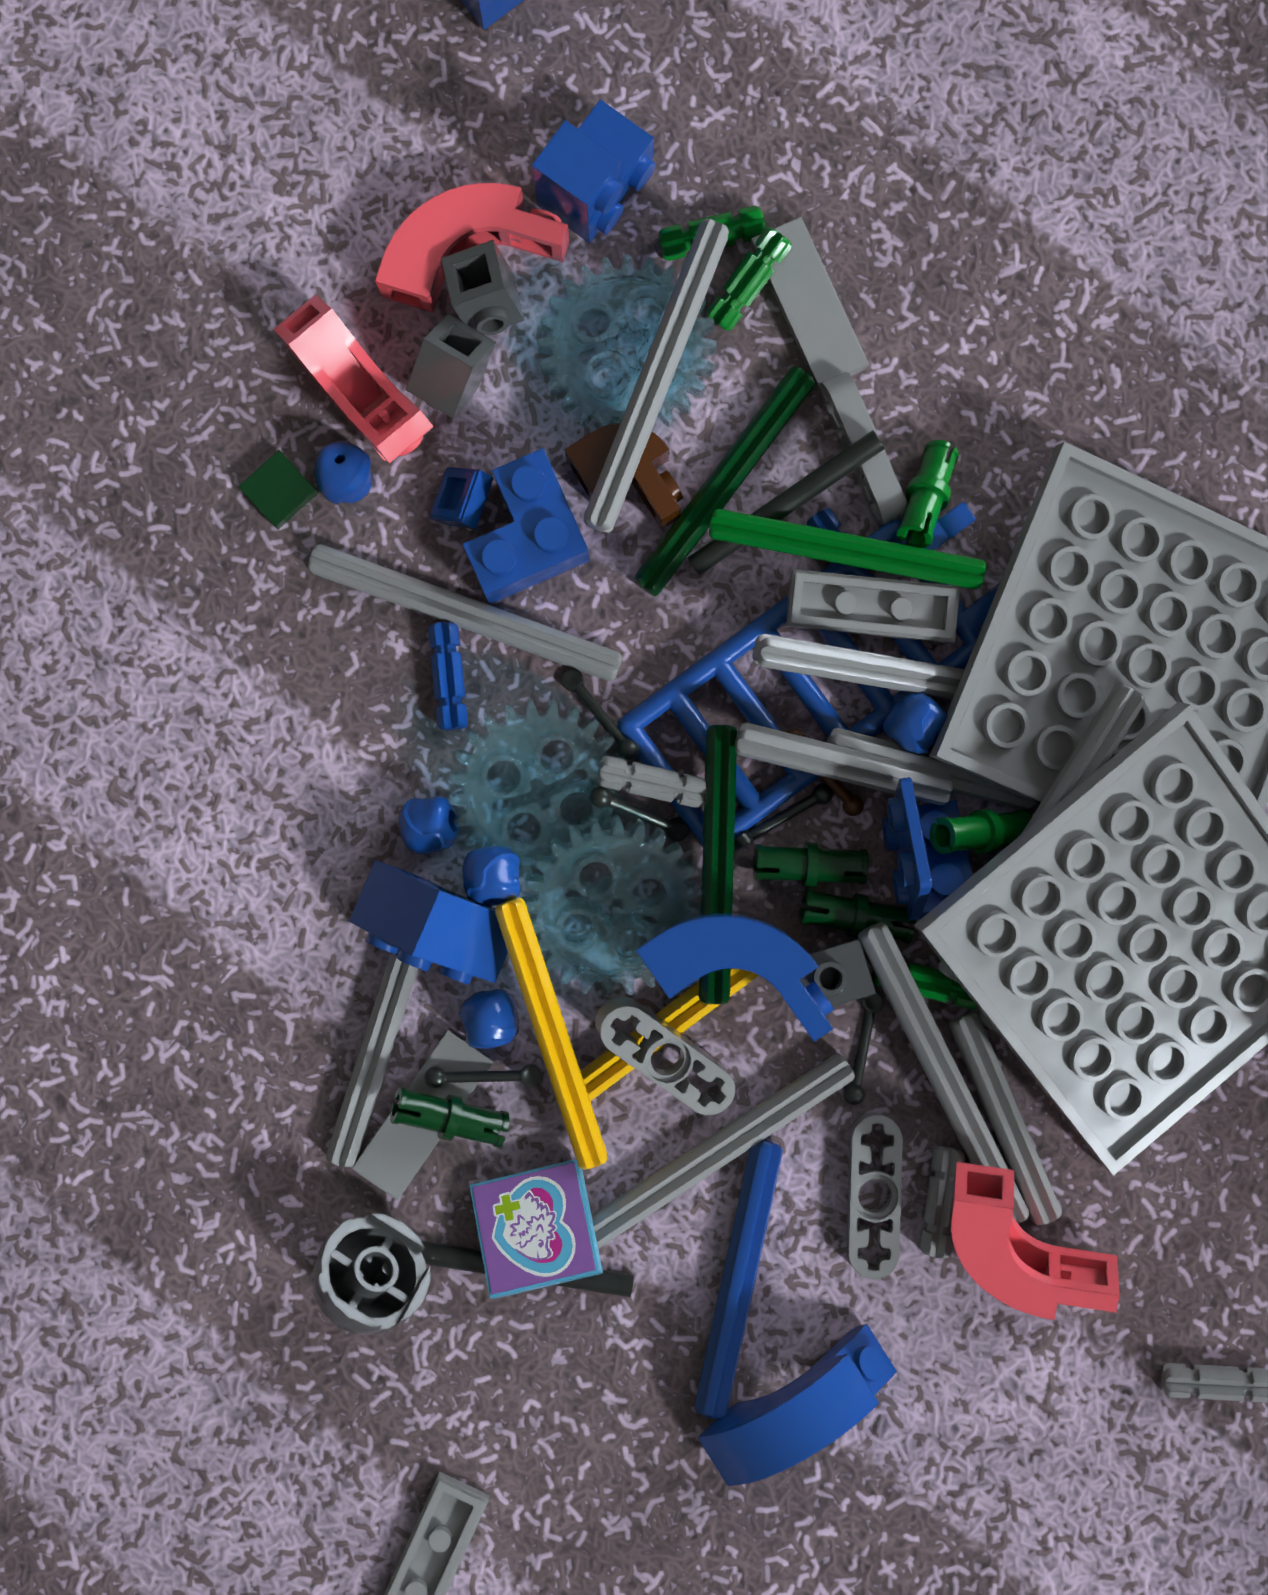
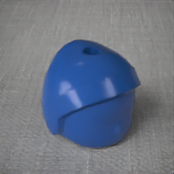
M338 441L328 444L320 450L315 461V478L320 492L329 502L335 505L340 502L355 503L367 496L372 486L371 459L360 447L350 442Z
M909 692L903 695L886 715L883 723V732L908 752L916 754L929 752V747L934 745L947 719V712L925 693Z
M444 796L423 799L413 798L408 800L399 811V832L409 851L417 854H432L442 852L453 845L458 835L459 824L456 811L448 798Z
M496 845L468 852L462 866L463 888L468 898L482 906H497L503 902L516 899L521 891L518 856L509 848Z
M506 990L479 991L463 1001L459 1010V1016L463 1023L465 1038L469 1047L489 1049L510 1043L518 1034L519 1019L517 1007L512 996Z

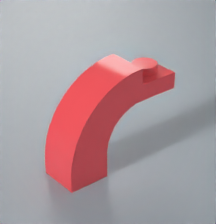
M476 183L453 188L426 201L403 221L385 250L375 282L383 298L434 313L445 280L441 258L494 240L496 245L510 246L564 262L570 243L568 225L561 223L562 221L557 215L546 210L531 209L530 213L523 211L524 201L521 187L500 183Z
M316 294L273 329L308 374L384 461L387 460L391 463L398 456H404L412 452L421 443L423 435L433 428L423 412L401 393L378 368L334 310Z
M956 1162L951 1223L952 1241L961 1264L982 1289L1014 1309L1050 1320H1055L1057 1304L1116 1313L1120 1297L1117 1255L1059 1247L1035 1239L1026 1233L1013 1217L1014 1170Z

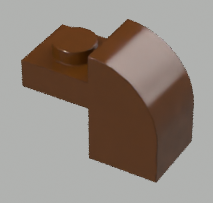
M620 423L601 427L564 449L566 462L590 499ZM651 432L631 484L638 492L660 529H663L676 521L680 516L681 508L678 502L684 498L671 474L667 470L659 474L656 468L669 461L670 449L659 436Z

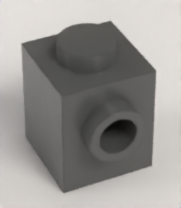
M494 240L441 258L451 305L463 323L484 335H495L503 332L510 325L524 321L514 274Z
M447 314L423 339L406 391L425 401L431 408L440 410L454 418L478 389L496 342L452 315Z
M850 938L807 951L819 967L803 977L801 981L805 987L815 981L833 1007L876 994L859 939Z

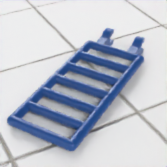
M964 501L937 520L932 544L925 549H937L977 520ZM895 519L869 535L868 538L905 545L910 530H908L906 540L901 542L897 537V530L902 520ZM834 562L820 571L876 578L870 569ZM918 579L919 582H922V583H932V584L947 585V584H942V583H937V582H932V581H927V580ZM1000 583L966 608L959 599L956 633L964 645L938 664L921 640L892 639L909 660L965 669L981 631L980 626L985 621ZM788 595L618 720L617 727L627 739H632L638 743L639 753L637 758L642 764L674 771L643 729L669 709L674 713L703 755L706 756V730L710 725L688 695L714 676L748 723L782 731L734 666L733 662L755 647V640L759 635L769 634L782 637L777 630L786 624ZM818 630L830 646L859 650L848 633ZM779 670L827 737L832 729L835 728L871 737L877 736L883 731V723L890 709L903 695L909 693L899 691L893 696L888 688L857 683L875 710L848 729L810 675ZM736 762L735 799L741 805V808L735 811L734 839L820 776L780 766L786 775L759 794ZM673 799L670 803L703 847V809L701 807L694 808L680 805L677 803V799Z

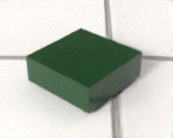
M280 450L273 454L238 486L277 529L281 528L318 494L314 487Z

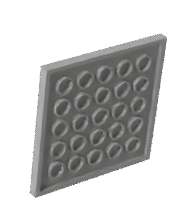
M1065 441L1056 445L948 709L947 719L937 736L930 757L1041 804L1113 688L1117 684H1125L1139 691L1146 699L1144 706L1111 758L1176 703L1190 704L1265 811L1268 803V537Z
M1176 703L914 925L1097 1160L1113 1176L1268 1044V815L1190 704Z

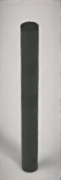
M874 430L870 431L750 515L782 520L885 449L884 445ZM714 539L690 555L688 560L695 571L702 575L744 545Z
M421 1241L425 1248L421 1253L426 1265L485 1274L481 1250ZM603 1270L602 1274L556 1284L555 1286L631 1298L634 1275Z

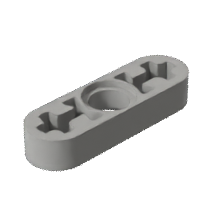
M844 372L819 384L822 400L844 449L872 430L878 436L859 390L848 372ZM883 450L854 470L879 528L895 519L902 520L907 507L903 491L886 452Z
M615 997L600 1007L596 1015L595 1025L603 1044L608 1050L699 1114L715 1115L729 1107L735 1096V1083L721 1062L634 999ZM616 1018L622 1021L630 1018L637 1032L644 1036L640 1045L626 1031L620 1030L615 1035L616 1031L612 1026V1022ZM670 1043L680 1047V1057L672 1067L658 1069L651 1065L652 1054L659 1046ZM692 1068L696 1075L706 1082H712L713 1080L716 1082L719 1089L714 1095L708 1091H703L702 1093L699 1091L695 1082L688 1077Z
M871 1112L860 1116L851 1128L849 1140L846 1253L853 1269L859 1275L868 1279H881L888 1276L898 1264L900 1251L903 1137L898 1125L887 1115L878 1112ZM872 1124H880L881 1130L885 1134L891 1135L890 1143L881 1144L879 1162L882 1165L891 1163L890 1173L877 1168L859 1171L860 1161L871 1164V1148L868 1144L861 1142L862 1134L871 1133ZM872 1179L885 1182L889 1188L887 1203L877 1210L864 1208L858 1199L861 1186L866 1181ZM858 1218L874 1223L890 1219L888 1229L877 1225L878 1243L881 1247L888 1249L887 1255L877 1257L876 1265L868 1266L866 1258L863 1255L857 1254L858 1248L867 1247L869 1243V1228L867 1225L857 1227Z

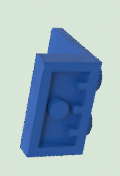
M909 777L899 779L894 798L887 799L888 817L882 819V831L886 850H895L897 856L898 870L892 871L895 900L897 904L906 903L908 919L911 921L922 919L972 876L967 850L940 854L933 848L930 841V828L932 823H937V818L960 817L957 800L948 801L947 804L941 806L932 803L917 805L912 779Z

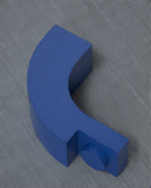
M736 914L697 916L666 928L636 950L669 999L710 972L730 968L743 969L760 975L778 990L814 1042L833 1029L826 1015L835 1010L815 981L806 987L801 981L803 977L819 966L807 950L795 939L769 923Z
M868 1324L859 1325L847 1332L814 1366L797 1379L766 1396L734 1404L728 1408L727 1414L723 1418L716 1419L698 1439L727 1486L742 1485L765 1479L809 1458L854 1427L879 1404L875 1394L897 1371Z

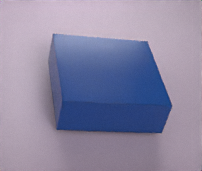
M447 467L430 513V519L448 526L476 529L494 477L477 469Z

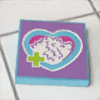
M576 1159L469 1185L488 1292L491 1299L603 1273L583 1170L578 1166Z

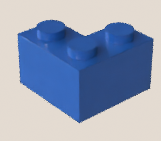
M600 99L578 129L565 120L531 165L537 206L542 210L557 215L561 219V223L567 224L571 231L588 243H591L599 231L607 235L617 224L623 213L624 206L620 204L631 187L636 191H640L655 170L656 162L652 160L654 157V137Z
M544 448L492 470L496 484L513 522L463 543L489 604H493L590 561L588 547Z
M375 859L349 920L350 923L369 932L365 940L367 943L397 954L398 949H400L397 956L398 960L424 971H429L432 963L441 965L439 973L467 985H470L473 976L495 983L508 953L495 914L496 908L479 905L466 896L449 891L420 876Z

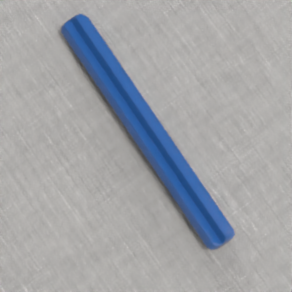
M762 1140L749 1149L694 1404L696 1412L712 1419H721L728 1411L783 1155L782 1146L767 1140Z

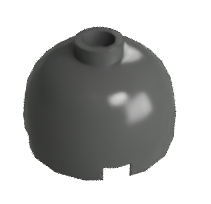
M370 1214L367 1218L349 1219L343 1222L321 1245L312 1270L313 1294L322 1313L338 1328L357 1335L380 1334L404 1323L425 1300L431 1281L430 1267L426 1269L425 1259L421 1253L425 1248L419 1236L404 1222L384 1214Z

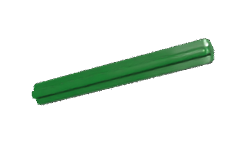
M723 509L714 510L709 527V536L715 540L973 590L981 588L986 574V562L981 559Z

